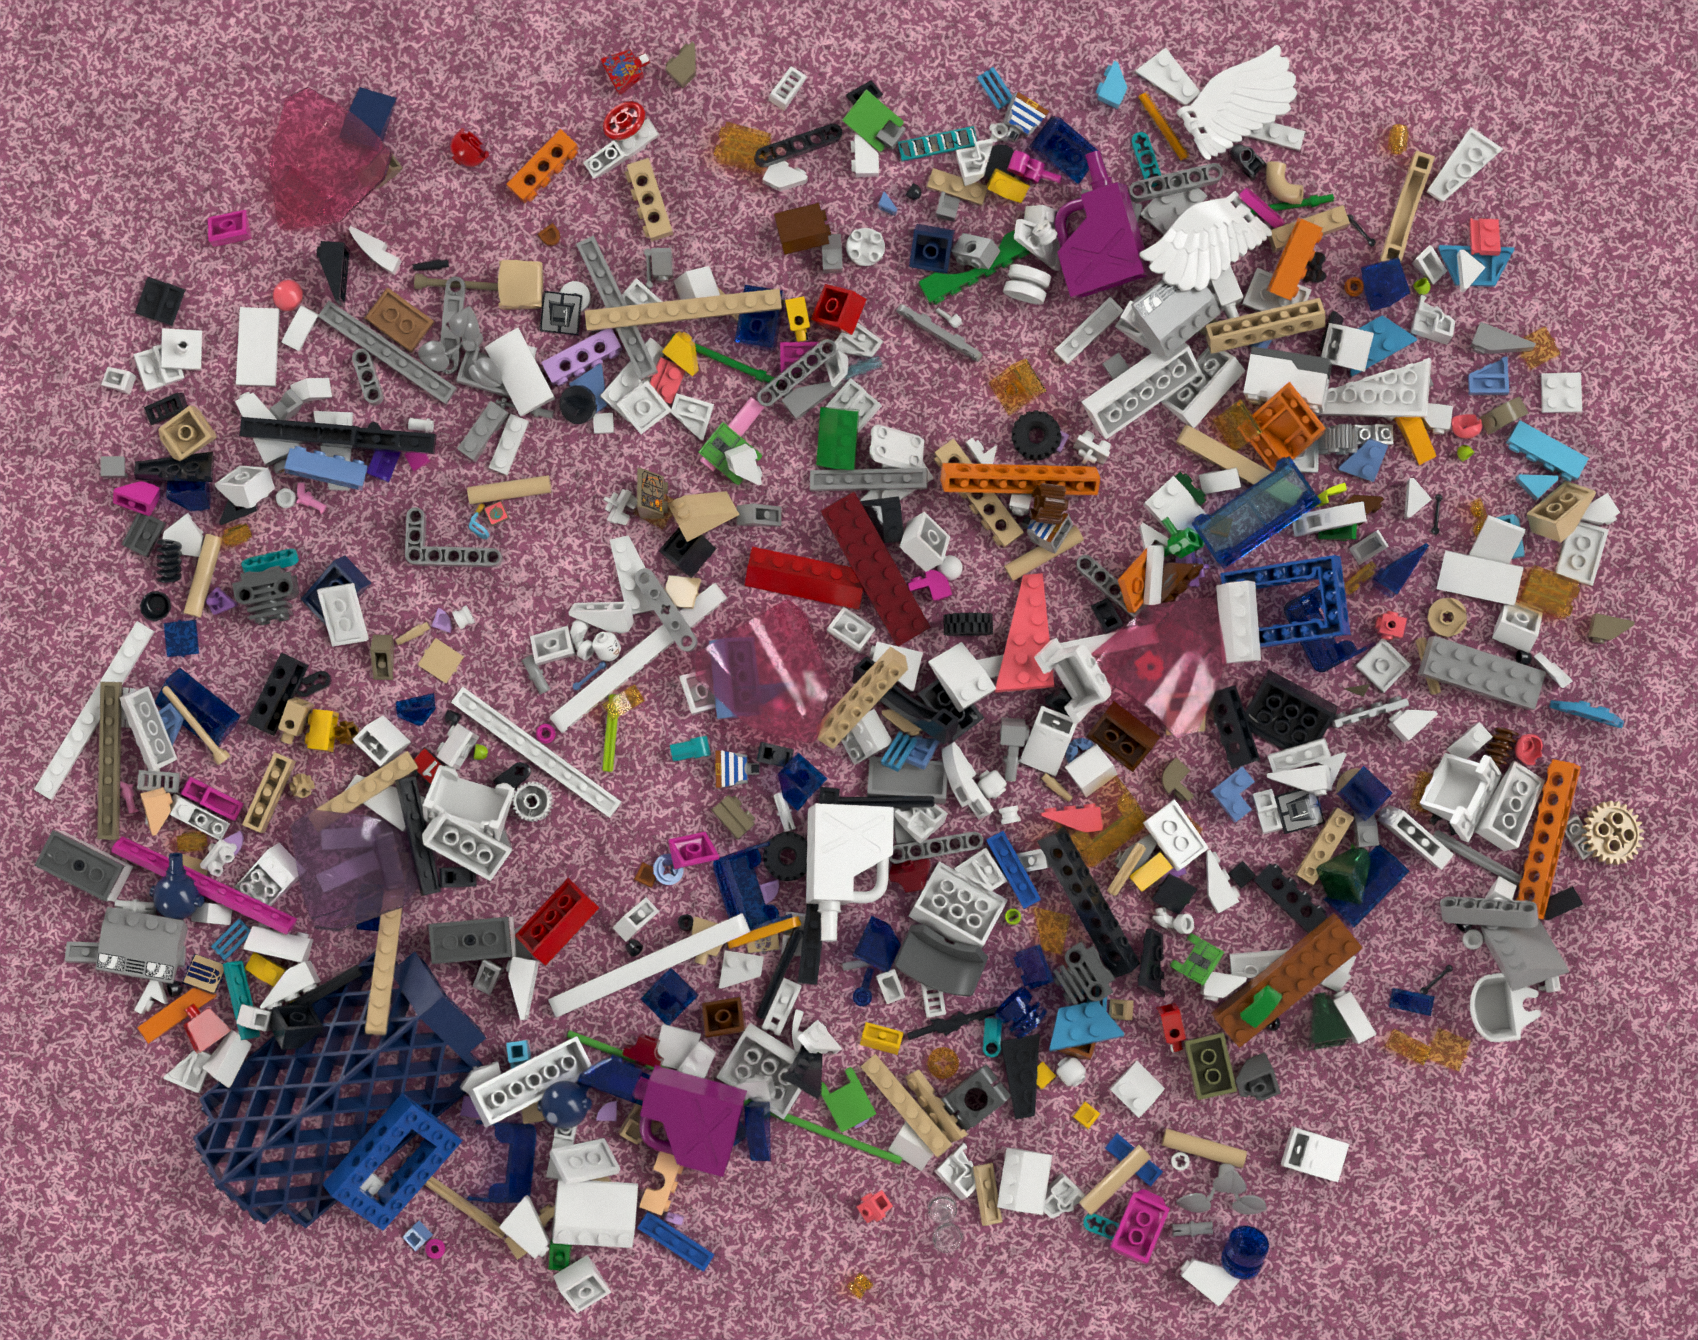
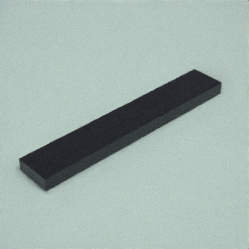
M416 776L397 779L395 783L420 894L425 896L442 892L432 849L423 845L422 834L427 825L424 820Z

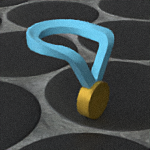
M481 503L476 509L475 514L471 517L469 529L480 538L487 540L490 536L489 532L482 525L475 522L483 508H485V505ZM472 524L481 529L485 534L475 529Z

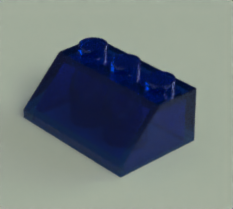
M744 285L743 293L772 289ZM780 290L782 309L739 314L735 343L759 350L776 351L786 297L783 290Z

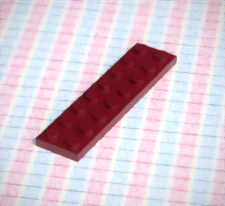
M855 491L820 510L822 517L895 646L899 647L931 628Z

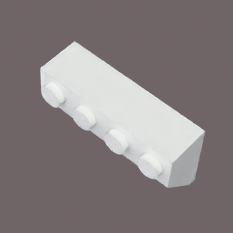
M1207 347L1196 360L1202 374L1161 401L1181 421L1193 428L1196 427L1245 372V369L1238 360L1225 351L1211 354L1209 347Z
M1240 581L1216 585L1222 664L1261 661L1255 582Z
M147 686L119 697L148 770L155 771L177 760L149 687Z
M446 812L433 818L422 834L423 845L489 881L492 880L512 851V848Z

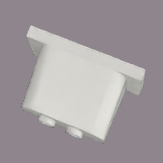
M1055 638L1050 640L1034 657L1044 674L1050 672L1053 668L1055 669L1072 699L1064 708L1074 724L1080 722L1095 705L1106 701L1110 697L1111 688L1106 676L1101 672L1095 658L1086 646L1079 645L1062 648L1058 639Z
M1445 753L1439 766L1434 770L1430 784L1425 788L1420 805L1424 809L1450 821V824L1461 840L1469 842L1502 777V773L1489 756L1484 755L1481 762L1477 763Z

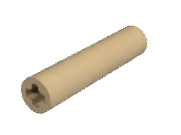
M549 475L467 487L470 504L552 493Z
M1075 525L1071 528L1055 554L1038 546L1006 564L1004 568L1010 579L1014 581L1084 541L1083 536Z
M205 534L184 614L201 618L223 540L221 537Z
M1167 1128L1165 1129L1161 1146L1221 1163L1231 1164L1239 1168H1243L1247 1156V1151Z
M1138 1145L1079 1202L1081 1206L1092 1215L1151 1156L1141 1145Z

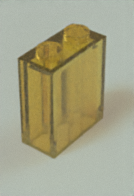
M726 121L725 127L722 126L720 129V145H716L714 151L717 163L762 175L763 168L756 165L754 156L759 148L770 145L771 133ZM761 154V155H760V159L763 158L764 161H765L767 156L764 157V156Z
M1534 565L1530 569L1518 603L1563 620L1572 613L1573 605L1571 603L1573 598H1577L1579 594V581Z

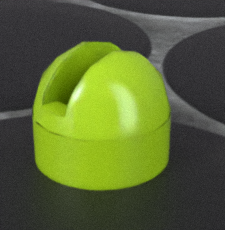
M1421 278L1413 285L1415 291L1421 295H1426L1431 289L1427 278Z
M1462 445L1457 449V455L1462 462L1475 453L1468 445Z
M476 744L473 759L484 760L487 757L488 749L484 745Z
M1010 909L1006 912L1005 919L1008 924L1017 925L1021 921V914L1017 909ZM1015 915L1019 916L1010 922L1009 919L1013 918Z

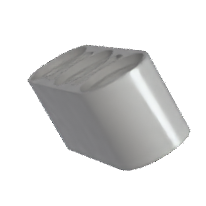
M357 349L352 355V360L364 398L371 405H379L384 399V394L372 357L365 349ZM360 355H367V360L364 363H358ZM372 373V380L365 382L363 379L364 375ZM373 391H377L379 393L378 398L376 400L369 399V396Z

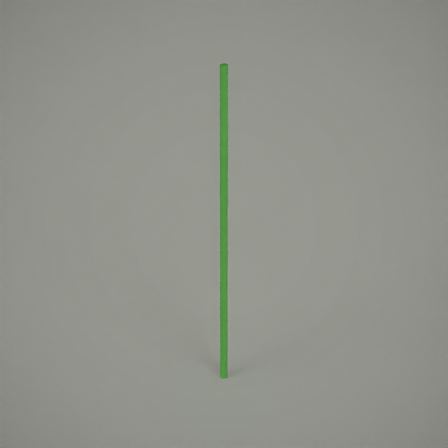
M571 1030L567 1034L569 1039L577 1036L582 1044L635 1063V1060L622 1055L623 1050ZM649 1065L642 1066L650 1070L654 1069V1067H651ZM751 1099L744 1102V1106L783 1120ZM787 1114L784 1118V1121L893 1163L899 1165L901 1163L902 1157L790 1114Z

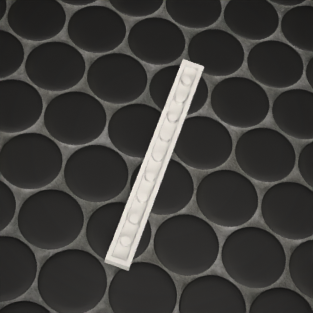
M137 621L100 682H122L123 685L155 631ZM100 682L34 790L51 800L100 722Z
M464 687L461 688L452 700V704L609 818H611L622 803Z

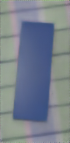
M1116 1133L1105 1146V1149L1121 1162L1135 1147ZM1148 1160L1135 1174L1151 1187L1163 1171Z

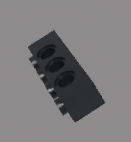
M281 652L246 723L275 736L287 701L294 697L309 665Z
M1236 685L1207 694L1208 705L1212 709L1214 723L1218 727L1221 736L1220 741L1225 748L1226 759L1231 769L1259 761L1260 757ZM1224 705L1227 707V713L1224 710ZM1231 724L1233 725V728H1234L1233 731H1232L1231 728H1230V725H1231ZM1237 743H1238L1239 746H1240V750H1238V748H1237V746H1236Z
M1268 863L1252 881L1309 934L1328 918L1325 915L1327 912L1319 904L1315 906L1311 902L1312 897L1307 892L1303 891L1301 893L1296 888L1298 884L1291 877L1287 879L1282 874L1283 870L1276 863L1273 865ZM1275 878L1280 879L1282 882V886L1278 890L1272 886V881ZM1289 892H1293L1296 895V901L1292 904L1286 899ZM1303 906H1308L1311 910L1308 917H1304L1301 914Z

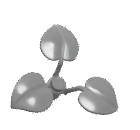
M471 306L455 313L449 320V327L452 333L457 337H462L463 341L459 345L445 352V347L441 342L429 341L419 349L418 356L420 360L434 371L445 370L449 365L447 355L461 347H464L467 351H475L473 356L474 364L469 367L471 378L477 384L484 387H498L502 385L497 364L488 357H480L477 360V355L480 351L478 346L483 342V336L480 333L479 324Z
M1221 1164L1219 1166L1218 1177L1213 1181V1188L1208 1197L1202 1193H1193L1176 1200V1203L1185 1210L1201 1213L1211 1208L1209 1201L1212 1200L1215 1190L1234 1194L1237 1201L1232 1203V1207L1238 1213L1252 1215L1267 1209L1265 1201L1258 1196L1246 1195L1241 1198L1238 1196V1194L1246 1191V1183L1231 1164Z

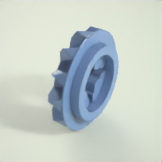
M1078 738L1070 742L1066 750L1068 763L1076 759L1074 756L1078 754L1077 746L1081 750H1087L1094 746V744L1085 738Z
M663 854L656 858L657 860L653 864V874L657 881L663 885L676 884L682 878L684 868L674 870L671 854ZM664 865H672L670 869L671 874L666 873L663 875L665 871Z

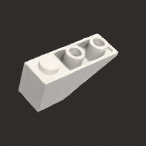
M176 793L173 794V804L170 805L171 816L218 840L223 838L230 823Z
M1207 850V897L1216 913H1220L1238 903L1240 895L1235 886H1230L1228 882L1230 877L1225 869L1221 870L1218 864L1220 859L1216 852Z

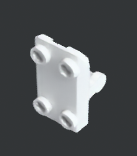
M875 425L871 429L870 455L874 461L882 463V469H894L896 467L901 469L922 468L924 440L920 436L882 425Z

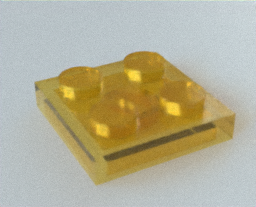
M1373 561L1367 563L1344 584L1345 594H1352L1360 587L1358 584L1360 581L1364 583L1375 574L1373 569L1377 566Z

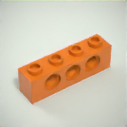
M560 128L506 184L507 187L524 204L527 201L531 202L538 193L536 192L541 187L545 188L550 183V177L554 173L559 174L565 167L563 164L568 159L571 161L578 154V145ZM561 150L563 154L561 157L555 158L552 156L553 152ZM542 164L549 165V169L545 172L540 171L539 167ZM528 178L536 179L535 183L531 186L525 184Z

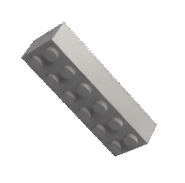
M1437 636L1428 638L1418 671L1420 676L1526 710H1535L1546 674L1545 671Z

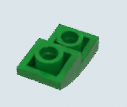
M1267 985L1254 996V1002L1240 1013L1241 1019L1256 1028L1275 1009L1282 999V995Z

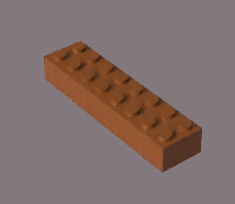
M1333 913L1217 1007L1211 1014L1240 1048L1357 954L1363 947L1337 915ZM1269 985L1282 995V999L1271 1014L1259 1026L1254 1028L1241 1019L1240 1013L1254 1002V996Z

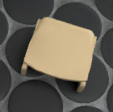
M499 261L498 292L501 303H499L498 307L500 309L542 308V262Z

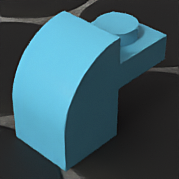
M527 1040L506 1043L508 1062L511 1063V1069L531 1060V1052Z

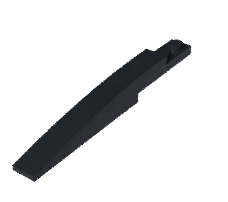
M241 417L239 432L240 437L348 449L435 454L437 437L436 434L358 428L357 426L251 417Z
M820 786L818 804L838 805L840 789ZM807 904L798 984L817 986L822 949L821 913L818 912L819 904Z

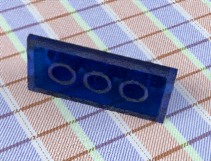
M178 668L165 680L155 700V704L161 709L171 703L162 691L163 687L168 686L218 747L231 733L241 717L234 709L181 668ZM184 719L182 725L185 728H187L190 732H192L195 736H197L200 740H202L199 737V735L194 731V729L189 725V723Z
M1379 844L1323 900L1351 928H1355L1410 871L1394 855Z

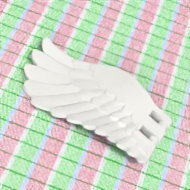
M1275 45L1264 54L1217 74L1208 82L1191 106H1184L1176 112L1179 118L1182 117L1184 120V126L1189 134L1192 133L1199 152L1206 160H1210L1211 156L1217 157L1218 153L1224 154L1226 149L1233 147L1232 142L1237 143L1242 141V136H1250V130H1260L1263 128V123H1273L1276 116L1286 115L1291 110L1289 103L1297 96V91L1293 88L1296 83V76L1292 72L1287 71L1289 69V60L1287 57L1280 56V46ZM1193 113L1195 118H1191L1189 114ZM1203 129L1205 133L1201 134L1199 130Z
M1234 191L1227 198L1201 202L1187 209L1177 218L1165 235L1157 243L1140 252V256L1144 260L1150 261L1149 268L1152 272L1163 273V280L1166 284L1171 286L1178 285L1181 291H1189L1193 287L1201 291L1207 287L1209 280L1216 281L1221 270L1225 272L1229 268L1231 261L1235 263L1239 255L1243 257L1248 249L1253 250L1255 246L1261 245L1262 241H1266L1267 236H1272V232L1265 223L1250 212L1251 208L1244 201L1242 202L1238 197L1239 194Z

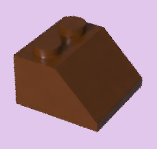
M741 997L702 1003L706 1038L745 1031L746 1020Z

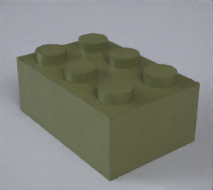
M1223 1032L1183 1041L1197 1100L1237 1092Z

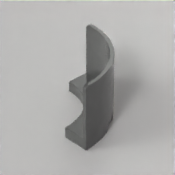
M911 925L895 961V966L910 978L930 988L952 995L971 997L974 994L989 956L979 946L965 945L955 942L954 945L944 941L945 937L937 934L927 925Z

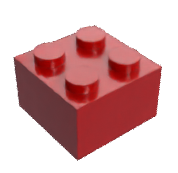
M825 284L811 320L824 328L853 335L867 299L852 290Z

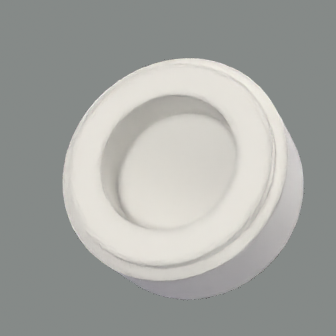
M288 488L281 489L276 495V502L282 508H290L296 502V495Z
M1469 930L1463 935V944L1469 949H1477L1483 943V936L1478 930Z

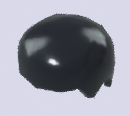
M160 591L147 593L140 603L141 614L145 619L155 622L165 618L171 610L169 597Z

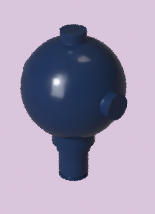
M181 853L169 854V867L166 871V876L162 877L156 886L153 885L150 888L149 894L150 897H153L155 908L162 916L184 921L198 907L201 908L203 906L204 896L199 894L194 885L196 881L186 875V870L183 866V854Z
M582 1078L577 1083L559 1081L552 1084L546 1089L542 1099L538 1101V1110L542 1112L545 1120L556 1128L570 1129L579 1125L586 1117L588 1110L592 1108V1101L586 1095V1092L591 1088V1082L587 1078Z

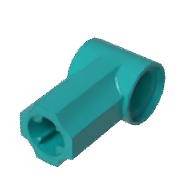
M707 736L692 738L690 741L670 745L673 762L711 755Z
M985 1018L982 1051L987 1057H995L1000 1053L1002 1019ZM994 1043L997 1051L994 1054H989L986 1051L987 1044Z

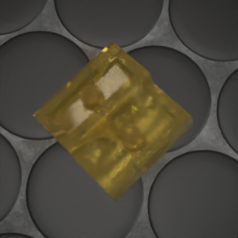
M1242 399L1213 419V422L1235 452L1263 432Z

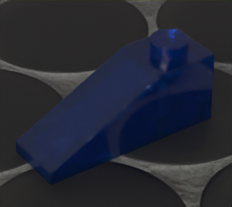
M750 1101L745 1106V1129L751 1161H771L770 1102Z

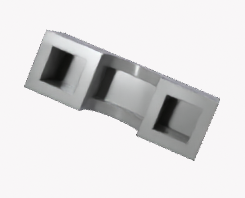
M490 401L457 448L459 452L476 463L486 449L490 437L496 430L500 429L509 416L508 412Z

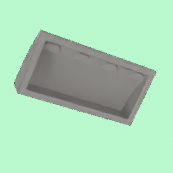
M870 756L867 797L934 796L936 804L946 803L947 775L943 761H929L925 770L904 762L900 771L897 772L881 764L883 757ZM896 759L893 765H897L899 759Z

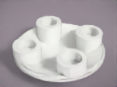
M856 229L847 240L846 251L854 263L861 266H870L882 258L885 251V243L882 235L873 229Z

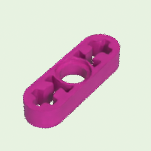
M1246 187L1239 194L1240 198L1272 227L1278 228L1285 224L1282 217L1249 188Z

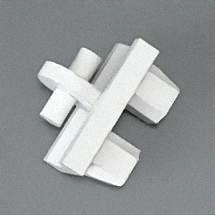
M1088 430L1082 436L1079 435L1073 448L1078 450V455L1084 458L1082 464L1085 465L1087 461L1095 464L1097 461L1103 465L1110 454L1111 444L1105 440H1102L1099 446L1092 441L1095 436Z
M622 489L619 496L613 492L611 498L604 497L603 500L608 503L605 510L610 512L607 521L622 525L627 524L630 516L622 512L625 505L631 509H634L637 505V498L631 495V491Z
M222 839L216 844L211 843L207 847L209 853L200 863L202 869L208 870L210 874L220 876L223 873L222 866L235 858L234 851L237 849L236 844L227 843Z

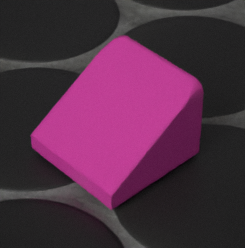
M409 452L404 454L413 471L431 462L427 454Z

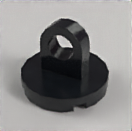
M574 385L567 388L560 398V410L565 419L573 424L589 422L597 411L594 393L584 385Z

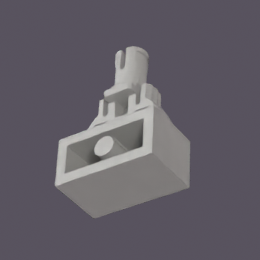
M1001 717L1000 745H1008L1007 756L1003 757V761L1006 763V781H1016L1017 767L1022 762V758L1018 757L1019 746L1024 747V742L1029 740V725L1025 724V719Z

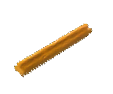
M1147 92L1139 95L1138 99L1143 103L1145 109H1147L1149 115H1151L1153 121H1155L1180 161L1188 158L1189 153L1185 152V147L1183 148L1182 144H1180L1181 141L1179 142L1178 138H1176L1177 135L1174 136L1173 129L1170 130L1169 123L1166 124L1165 117L1162 118L1161 111L1158 112L1157 105L1154 106L1153 99L1150 100L1149 93L1146 94Z

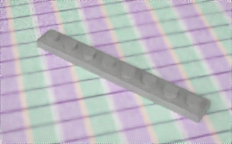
M591 236L576 243L605 307L627 306L595 237ZM637 326L616 328L640 381L657 374L656 366Z
M331 301L327 302L318 315L320 319L444 404H447L456 392L457 388Z

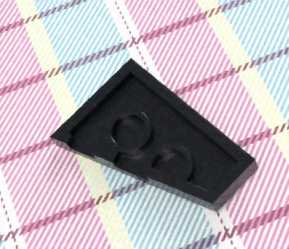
M1146 929L1143 938V952L1140 959L1141 966L1138 975V986L1157 997H1165V990H1161V979H1164V972L1161 971L1160 961L1164 959L1163 934L1154 929Z

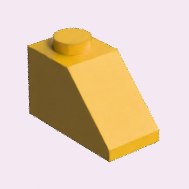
M995 168L987 184L988 190L1018 203H1022L1030 188V185Z
M679 331L667 344L662 353L691 376H694L699 371L695 343L689 334Z
M253 952L244 968L273 987L285 971L288 970L257 952Z

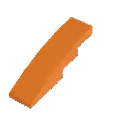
M194 987L145 1021L137 1029L149 1044L186 1019L188 1015L184 1009L194 1003L199 1010L202 1006L216 998L217 995L215 992Z

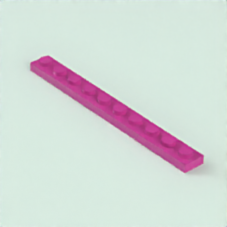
M123 836L113 845L112 853L163 877L166 876L169 858ZM184 866L186 875L196 881L194 885L199 894L286 935L296 925L297 918Z

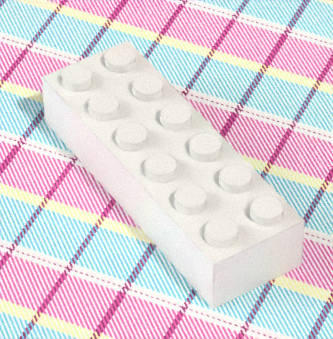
M1184 342L1167 357L1151 353L1083 400L1082 404L1096 430L1105 439H1108L1202 374L1190 347Z
M576 1036L468 1091V1094L486 1128L541 1100L546 1089L552 1084L559 1081L576 1082L595 1071Z

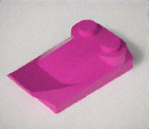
M1143 1188L1138 1192H1133L1116 1234L1112 1239L1110 1248L1127 1258L1147 1264L1170 1210L1166 1206L1164 1198Z

